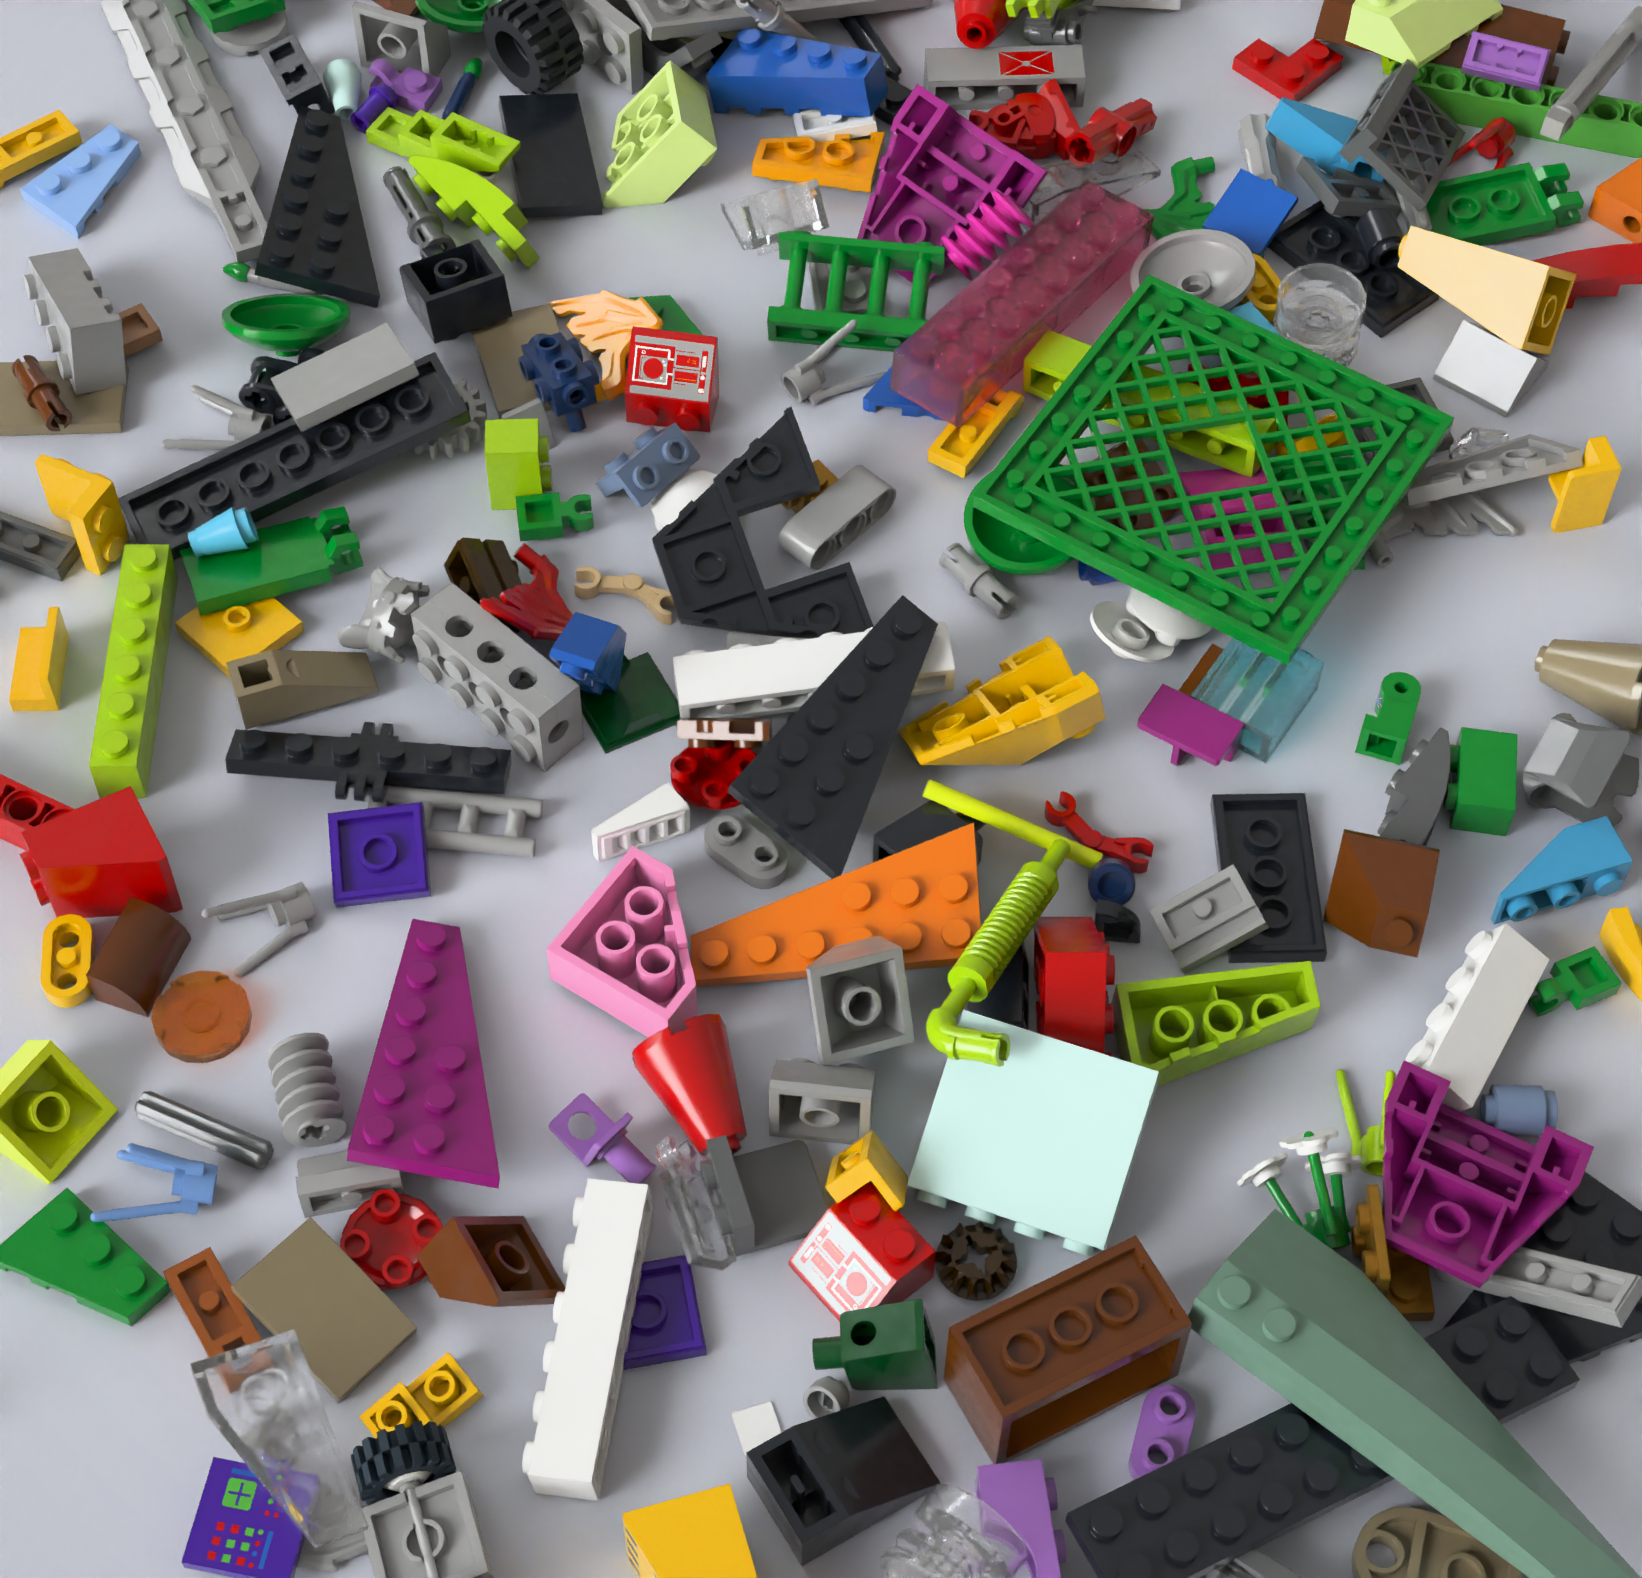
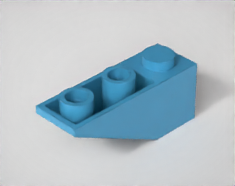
M1285 97L1280 99L1265 124L1266 130L1304 157L1314 159L1315 165L1330 175H1333L1336 168L1339 167L1361 177H1368L1380 182L1384 180L1361 156L1357 157L1350 164L1339 154L1358 120ZM1378 151L1387 160L1385 153Z
M1604 816L1564 828L1500 893L1491 917L1493 924L1507 920L1514 922L1523 921L1541 910L1551 907L1563 909L1573 905L1579 899L1595 894L1607 896L1619 890L1624 884L1633 860L1608 817Z

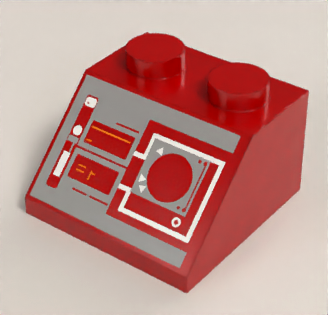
M633 326L625 386L626 421L646 426L654 425L668 427L676 422L679 428L685 431L710 433L719 398L718 337Z
M869 1181L838 1204L836 1202L828 1208L790 1258L789 1266L840 1322V1314L844 1311L903 1302L933 1278L936 1251L898 1210L895 1212L875 1185Z

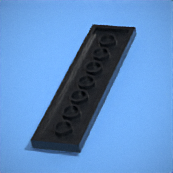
M433 352L414 361L419 375L302 432L294 419L290 418L118 498L119 504L138 544H169L173 559L176 560L181 557L180 550L191 547L188 532L196 530L199 526L231 507H235L236 510L246 507L255 523L471 422L469 412L437 354Z

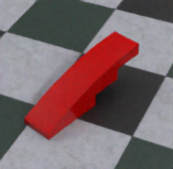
M1642 243L1602 246L1531 260L1577 274L1565 309L1573 308L1576 297L1617 296L1620 285L1642 284Z

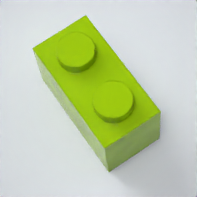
M539 419L485 420V461L492 510H517L516 496L544 494V491H552L551 465H543V463H549L548 436H540Z

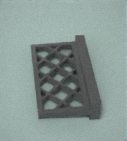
M1406 59L1379 85L1339 151V154L1350 164L1357 157L1361 156L1417 211H1420L1431 198L1465 132L1412 81L1419 69L1409 59ZM1401 117L1405 118L1408 126L1404 125ZM1421 122L1425 124L1427 131L1423 129ZM1391 134L1395 135L1398 143H1394ZM1410 139L1415 141L1417 148L1413 147ZM1430 144L1434 146L1436 153H1433ZM1378 151L1384 152L1387 160ZM1400 157L1405 159L1407 166L1403 165ZM1420 162L1424 163L1427 171H1423ZM1410 180L1414 181L1416 187L1411 184Z

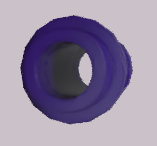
M386 84L373 86L369 90V97L351 114L350 120L353 126L366 134V130L387 107L396 110L397 94Z

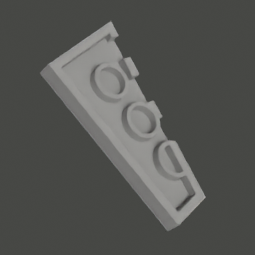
M1528 434L1424 468L1400 503L1405 508H1421L1429 505L1430 501L1583 466L1581 449Z

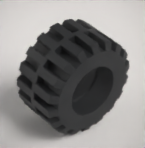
M502 0L486 10L482 18L484 22L482 24V31L485 36L486 45L500 71L521 92L529 93L530 95L545 94L580 71L584 61L580 35L571 17L558 0Z

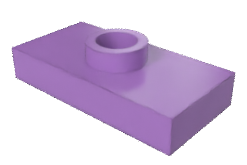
M1473 31L1461 73L1539 92L1551 50Z

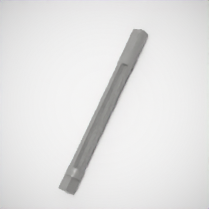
M1641 6L1635 7L1549 109L1540 131L1541 135L1559 141L1565 132L1571 129L1641 43Z

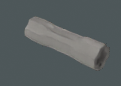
M1250 113L1240 120L1241 127L1238 130L1241 152L1245 157L1247 171L1265 181L1272 179L1275 186L1286 191L1285 184L1282 182L1276 153V136L1265 129V124L1270 117L1265 113L1259 115Z

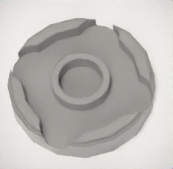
M285 10L274 13L267 19L253 20L238 25L229 32L213 34L211 31L215 44L227 53L237 56H248V52L258 50L260 55V50L287 36L288 18Z

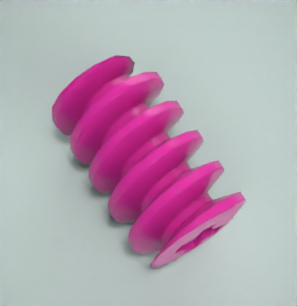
M993 190L991 194L995 205L991 207L981 201L979 203L983 215L981 218L971 213L966 214L970 225L968 230L958 224L953 226L958 238L954 241L945 235L941 237L946 254L970 281H972V275L969 267L978 272L985 270L982 256L991 261H995L998 258L994 245L1004 250L1010 248L1007 233L1020 239L1023 236L1019 225L1020 222L1029 227L1034 226L1030 217L1009 194L1005 196Z

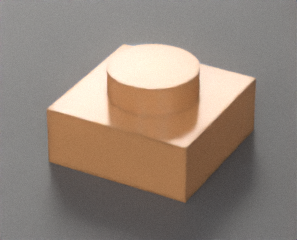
M142 303L118 313L122 319L124 357L163 341L160 328Z

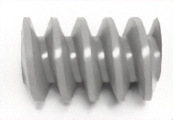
M301 1033L290 1036L275 1045L268 1054V1067L271 1070V1082L275 1088V1101L278 1104V1116L282 1122V1135L287 1142L295 1146L321 1147L332 1144L343 1136L347 1128V1123L341 1119L344 1112L343 1106L337 1102L340 1097V1091L334 1085L336 1083V1073L330 1068L333 1059L327 1051L329 1041L325 1035L319 1033Z

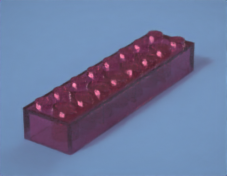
M1086 179L894 350L890 389L960 428L1024 368V358L1047 330L1061 334L1132 268L1140 253L1149 246L1154 215Z

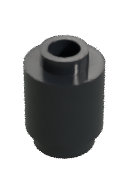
M1385 208L1369 210L1357 222L1356 233L1371 264L1380 270L1394 269L1398 267L1400 260L1398 250L1404 237L1395 214L1391 210Z

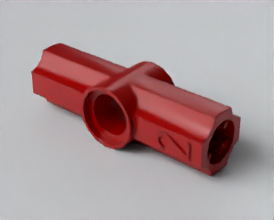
M1139 98L1114 111H1110L1105 107L1098 108L1086 126L1067 136L1064 149L1069 155V162L1081 168L1088 163L1096 162L1110 153L1118 158L1123 157L1130 150L1136 138L1154 129L1157 116L1153 112L1152 103Z

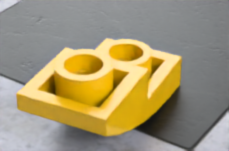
M1628 907L1609 909L1599 932L1600 939L1621 978L1642 1001V929L1638 924H1634Z
M447 1352L408 1386H405L400 1381L361 1414L359 1418L374 1438H377L376 1432L383 1429L390 1432L395 1430V1425L403 1423L405 1428L410 1427L412 1422L422 1421L423 1426L430 1421L436 1422L437 1426L442 1425L445 1427L484 1395L457 1360Z

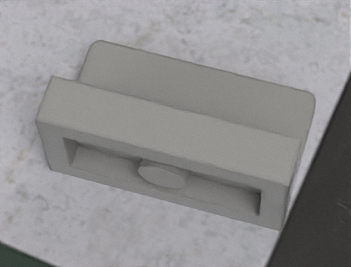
M347 1151L302 1158L297 1161L299 1177L295 1178L297 1194L304 1218L356 1209L365 1201L370 1200L371 1196L381 1189H392L397 1193L405 1194L402 1171L347 1161Z

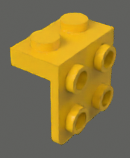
M41 454L36 459L35 466L50 510L55 516L71 523L86 570L101 576L111 562L116 561L120 557L124 544L130 540L113 481H110V479L100 473L92 474L77 468L62 458L54 459Z

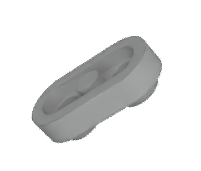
M721 815L712 819L707 824L704 832L705 850L714 861L754 888L771 889L780 885L785 880L788 873V856L785 849L779 843L741 817L735 815ZM733 833L734 835L730 837H725L721 834ZM762 856L771 858L767 862H761L757 859Z

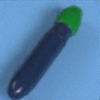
M473 58L466 65L463 76L444 109L442 119L445 120L452 112L460 115L475 82L481 76L483 62L480 58Z

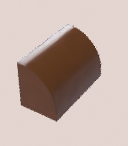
M131 897L86 974L95 1000L148 1017L191 941V936L186 928L159 907Z

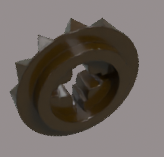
M981 1220L975 1225L964 1226L959 1223L955 1230L948 1235L943 1234L935 1254V1269L942 1284L956 1296L974 1301L991 1299L1004 1292L1015 1277L1018 1263L1014 1243L1008 1241L1003 1235L1001 1228L994 1230L985 1226ZM968 1246L975 1249L979 1255H989L985 1258L984 1275L982 1270L978 1269L974 1263H963L968 1258Z

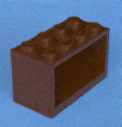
M1135 1235L950 1326L943 1379L992 1463H1007L1178 1376L1192 1322Z

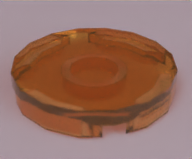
M196 971L179 976L170 983L171 987L165 991L163 996L160 993L154 1002L151 1020L158 1043L170 1056L186 1063H208L224 1058L242 1044L250 1031L252 1012L246 991L239 983L237 985L234 981L229 980V976L218 971Z

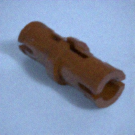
M23 356L29 369H25L18 358L12 365V373L25 389L24 397L30 407L38 410L45 426L50 431L61 430L54 419L55 417L59 418L64 428L68 427L72 421V414L60 399V391L55 381L46 377L34 356Z

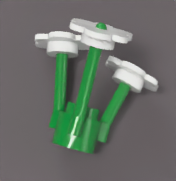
M1324 1128L1312 1132H1302L1279 1141L1280 1147H1287V1149L1296 1148L1298 1155H1308L1309 1162L1305 1164V1169L1312 1172L1320 1209L1304 1214L1307 1224H1302L1275 1180L1282 1175L1279 1167L1287 1161L1288 1155L1286 1152L1259 1163L1254 1169L1243 1174L1241 1179L1237 1181V1185L1239 1188L1251 1182L1254 1183L1256 1188L1266 1185L1283 1215L1332 1250L1351 1245L1348 1236L1351 1228L1346 1215L1342 1178L1351 1176V1170L1360 1168L1361 1163H1363V1157L1349 1153H1333L1327 1156H1320L1319 1152L1328 1148L1326 1142L1339 1136L1338 1131L1334 1130V1128ZM1325 1179H1331L1334 1206H1331Z

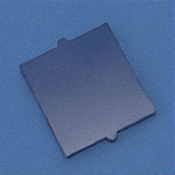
M1241 168L1202 226L1203 229L1231 234L1243 241L1252 253L1262 256L1299 199L1297 196L1275 186L1272 179L1265 181Z

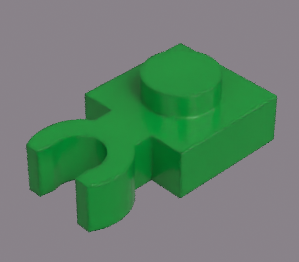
M559 492L515 497L520 541L564 537L563 527H571L578 531H588L594 528L593 513H579L582 511H592L590 495H575L566 502H560Z

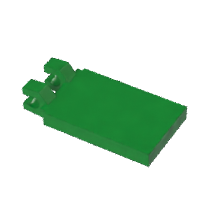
M1530 162L1439 181L1426 204V208L1432 225L1431 232L1483 246L1554 231L1555 227L1558 226L1561 228L1579 223L1581 215L1578 209L1583 208L1584 201L1579 191L1567 192L1568 188L1564 181L1569 180L1570 172L1565 163L1545 165L1533 171Z
M345 507L322 510L318 518L310 519L308 516L257 529L259 540L250 543L249 549L204 555L198 558L194 554L192 547L180 550L183 566L200 616L331 582V574L339 575L363 567V559L358 550L360 549L359 540L356 533L351 532L348 524L350 521ZM335 525H341L336 529H331ZM347 550H351V551H350L349 553H347V554H342L343 552H345V551H347Z

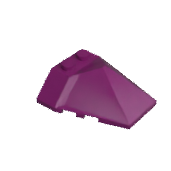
M917 84L893 119L890 129L892 136L886 155L882 156L878 168L881 171L874 194L871 193L857 239L909 244L930 242L936 246L944 247L941 240L943 235L954 241L958 239L953 227L955 224L967 230L970 228L966 214L971 213L978 218L983 216L979 207L981 201L991 207L995 205L991 194L993 190L1005 196L1009 194L1023 209L1048 172L1016 150L1010 149L957 113L947 103ZM946 252L944 271L954 264ZM894 270L913 283L914 272ZM930 273L929 283L940 274Z
M1404 1060L1385 1101L1382 1216L1386 1244L1480 1288L1577 1190L1594 1146L1548 1125L1545 1126L1535 1146L1442 1104L1451 1081Z

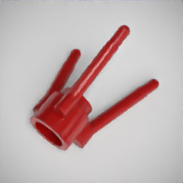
M1503 117L1492 119L1470 141L1456 150L1448 166L1476 148L1478 153L1484 158H1498L1494 169L1504 168L1507 161L1514 155L1513 150L1510 148L1516 138V131L1513 125Z

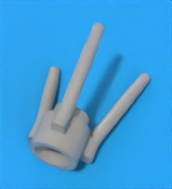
M855 319L838 330L807 358L782 373V384L788 395L795 402L800 403L808 398L811 404L815 405L827 397L875 384L886 373L872 374L828 388H821V384L826 381V377L818 363L834 350L835 345L857 327L858 322Z
M198 385L191 386V391L199 395V400L202 403L231 415L228 423V434L234 436L235 440L166 439L162 442V445L165 448L223 450L271 428L272 418L270 415L241 406Z
M302 882L279 891L220 904L202 911L204 918L217 916L219 920H226L268 909L277 927L284 924L288 927L234 970L236 977H241L256 967L293 937L309 931L305 920L315 917L316 912L310 894Z

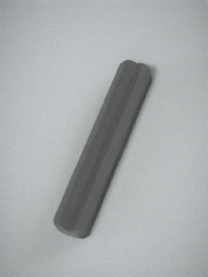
M144 1091L135 1104L134 1110L138 1119L255 1169H264L273 1156L274 1150L270 1141L152 1091Z

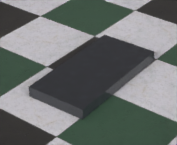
M578 93L499 96V110L504 135L514 138L521 143V148L510 159L520 211L525 218L602 215L603 202Z
M1321 200L1283 223L1268 248L1380 338L1439 300L1438 294L1399 267L1391 270H1380L1371 264L1356 233L1357 223L1348 216L1339 218L1329 214Z
M1305 793L1212 794L1210 805L1218 872L1234 864L1269 926L1268 929L1227 950L1229 963L1325 962L1327 949Z

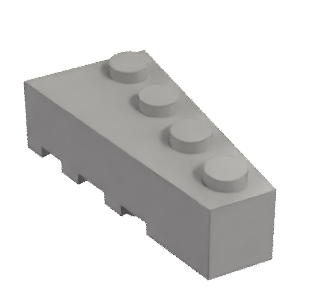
M75 248L28 257L30 274L23 276L25 291L29 300H36L34 301V307L39 325L47 326L45 332L51 353L58 352L57 364L61 378L63 380H70L76 395L105 390L122 384L126 386L122 319L118 313H111L113 311L112 303L108 297L103 298L101 285L97 279L93 280L91 269L79 249Z

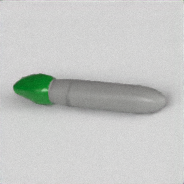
M242 262L229 263L223 267L224 273L243 283L251 282L297 294L314 295L318 293L254 275L256 268H252Z

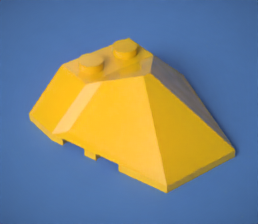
M1048 636L998 663L1002 672L984 684L981 683L980 679L976 678L965 685L969 694L954 704L948 706L946 701H942L898 730V732L920 765H1021L1070 737L1080 738L1089 734L1095 729V724L1105 720L1100 691L1096 683L1084 671L1075 676L1073 675L1061 647Z

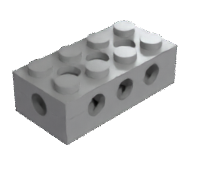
M450 583L411 613L414 630L412 638L417 648L419 659L417 667L421 675L429 683H438L443 687L462 710L469 709L478 716L482 725L489 733L494 736L501 735L507 740L515 753L523 761H532L545 772L584 740L579 685L570 677L559 673V669L492 614L484 610L481 605L455 584Z

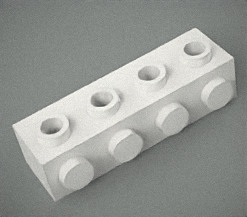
M1507 923L1489 932L1480 931L1467 944L1465 953L1468 956L1464 964L1447 981L1445 988L1448 990L1444 1001L1428 1016L1426 1026L1429 1028L1425 1036L1410 1050L1405 1060L1451 1081L1442 1104L1459 1112L1472 1108L1550 960Z

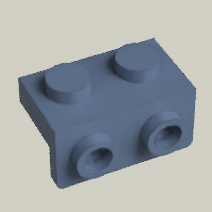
M676 422L658 432L654 427H651L633 441V444L636 446L633 452L627 456L623 451L603 466L607 474L595 484L605 497L624 489L635 505L641 508L700 459V454Z

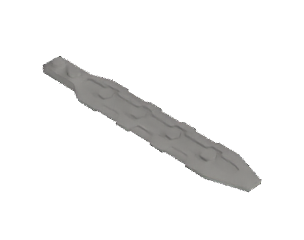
M101 0V7L113 34L118 35L128 57L127 66L136 83L140 84L150 106L149 115L157 132L162 133L173 157L171 161L183 190L215 212L237 262L244 263L258 259L268 225L254 196L261 165L249 139H245L232 113L234 110L225 89H221L209 65L210 57L202 41L197 39L186 16L188 11L183 0Z

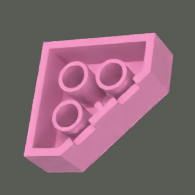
M632 846L548 946L547 956L550 979L645 1036L650 1037L667 1027L670 1028L671 1033L687 1028L684 1020L695 1017L698 1014L697 991L684 923L676 893L673 870Z

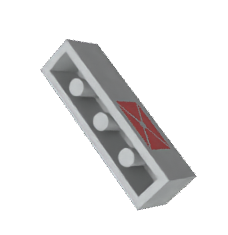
M1082 45L985 47L982 49H972L969 47L925 48L924 87L939 99L946 101L954 110L992 109L995 106L1007 104V100L1016 98L1017 94L1027 92L1039 93L1045 82L1055 78L1069 107H1083L1086 73Z

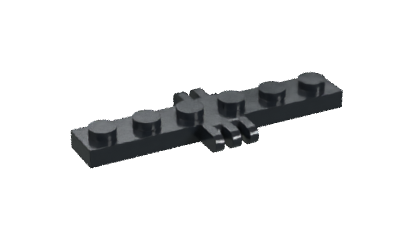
M364 722L361 733H352L351 737L236 729L225 758L227 773L337 781L335 786L336 799L346 800L349 789L354 788V800L365 801L368 789H372L373 802L378 803L384 802L388 785L505 794L512 761L511 750L453 746L440 743L400 742L399 736H393V724L383 723L380 734L376 735L374 722Z

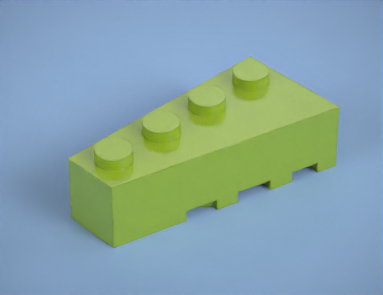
M1311 961L1116 984L1111 1002L1114 1008V1029L1120 1059L1158 1071L1160 1078L1157 1086L1312 1028L1321 1007Z

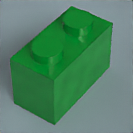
M1461 727L1456 745L1450 744L1452 782L1447 783L1443 799V810H1451L1450 829L1499 836L1507 835L1516 807L1517 734Z

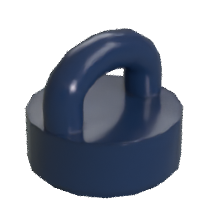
M1118 858L1100 860L1089 871L1088 890L1096 903L1097 899H1103L1124 905L1132 898L1135 892L1136 882L1133 870L1126 862Z

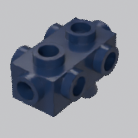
M561 332L552 335H535L529 343L521 345L523 356L518 357V364L524 379L527 382L533 381L538 398L542 404L548 403L557 417L566 415L570 432L584 430L587 426L582 408L597 403L594 386L599 384V376L594 363L591 360L583 362L582 351L575 338L566 340Z

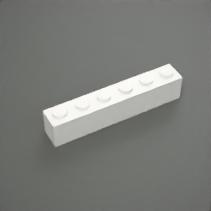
M946 621L936 622L938 626L911 696L952 691L954 689L955 665ZM873 627L866 629L864 632L849 634L829 632L821 635L819 638L804 640L783 638L773 644L758 646L738 644L730 647L728 650L713 652L692 650L682 656L673 657V667L680 718H749L798 711Z
M588 1178L584 1197L577 1196L575 1200L573 1226L578 1227L575 1243H568L565 1248L563 1272L568 1277L565 1292H557L553 1308L554 1323H558L555 1341H547L543 1356V1370L548 1373L544 1391H537L533 1404V1421L538 1423L535 1440L527 1441L522 1460V1471L528 1475L536 1494L599 1501L624 1369V1355L628 1348L632 1327L631 1320L634 1316L636 1294L639 1290L641 1269L654 1211V1203L648 1184Z

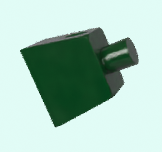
M922 1299L844 1311L840 1314V1336L813 1338L812 1353L815 1370L844 1368L850 1386L854 1390L938 1389L935 1337Z

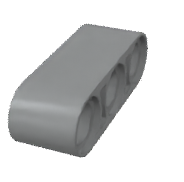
M856 465L785 524L780 532L778 544L811 570H819L889 511L896 498V489L864 466Z

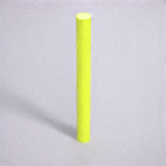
M929 779L924 789L923 797L1043 849L1049 850L1057 839L1065 840L1071 848L1066 858L1090 869L1102 859L1103 854L934 780Z

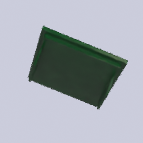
M648 652L629 660L623 655L620 682L616 693L603 689L602 695L599 696L580 690L582 715L605 754L677 724V720L680 718L678 700Z

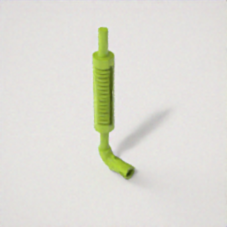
M1055 840L1040 862L1032 861L1022 866L948 973V983L952 991L940 1008H935L931 1011L926 1022V1031L930 1043L938 1051L946 1054L949 1059L972 1060L998 1067L1004 1066V1061H1007L1010 1053V1038L1007 1034L957 1026L956 1019L968 1001L980 1002L986 998L1058 891L1059 883L1056 871L1071 849L1065 840Z

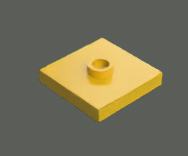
M274 597L240 606H233L201 616L198 607H195L174 622L177 632L229 678L230 675L226 662L269 650H279L304 631L302 621Z

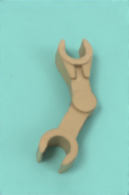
M589 566L576 569L577 582H592L586 585L574 583L575 596L578 598L592 599L599 593L625 594L628 597H635L643 602L660 623L672 625V613L663 609L667 606L675 607L669 591L651 587L643 582L642 577L637 574L610 576L600 575L597 569Z

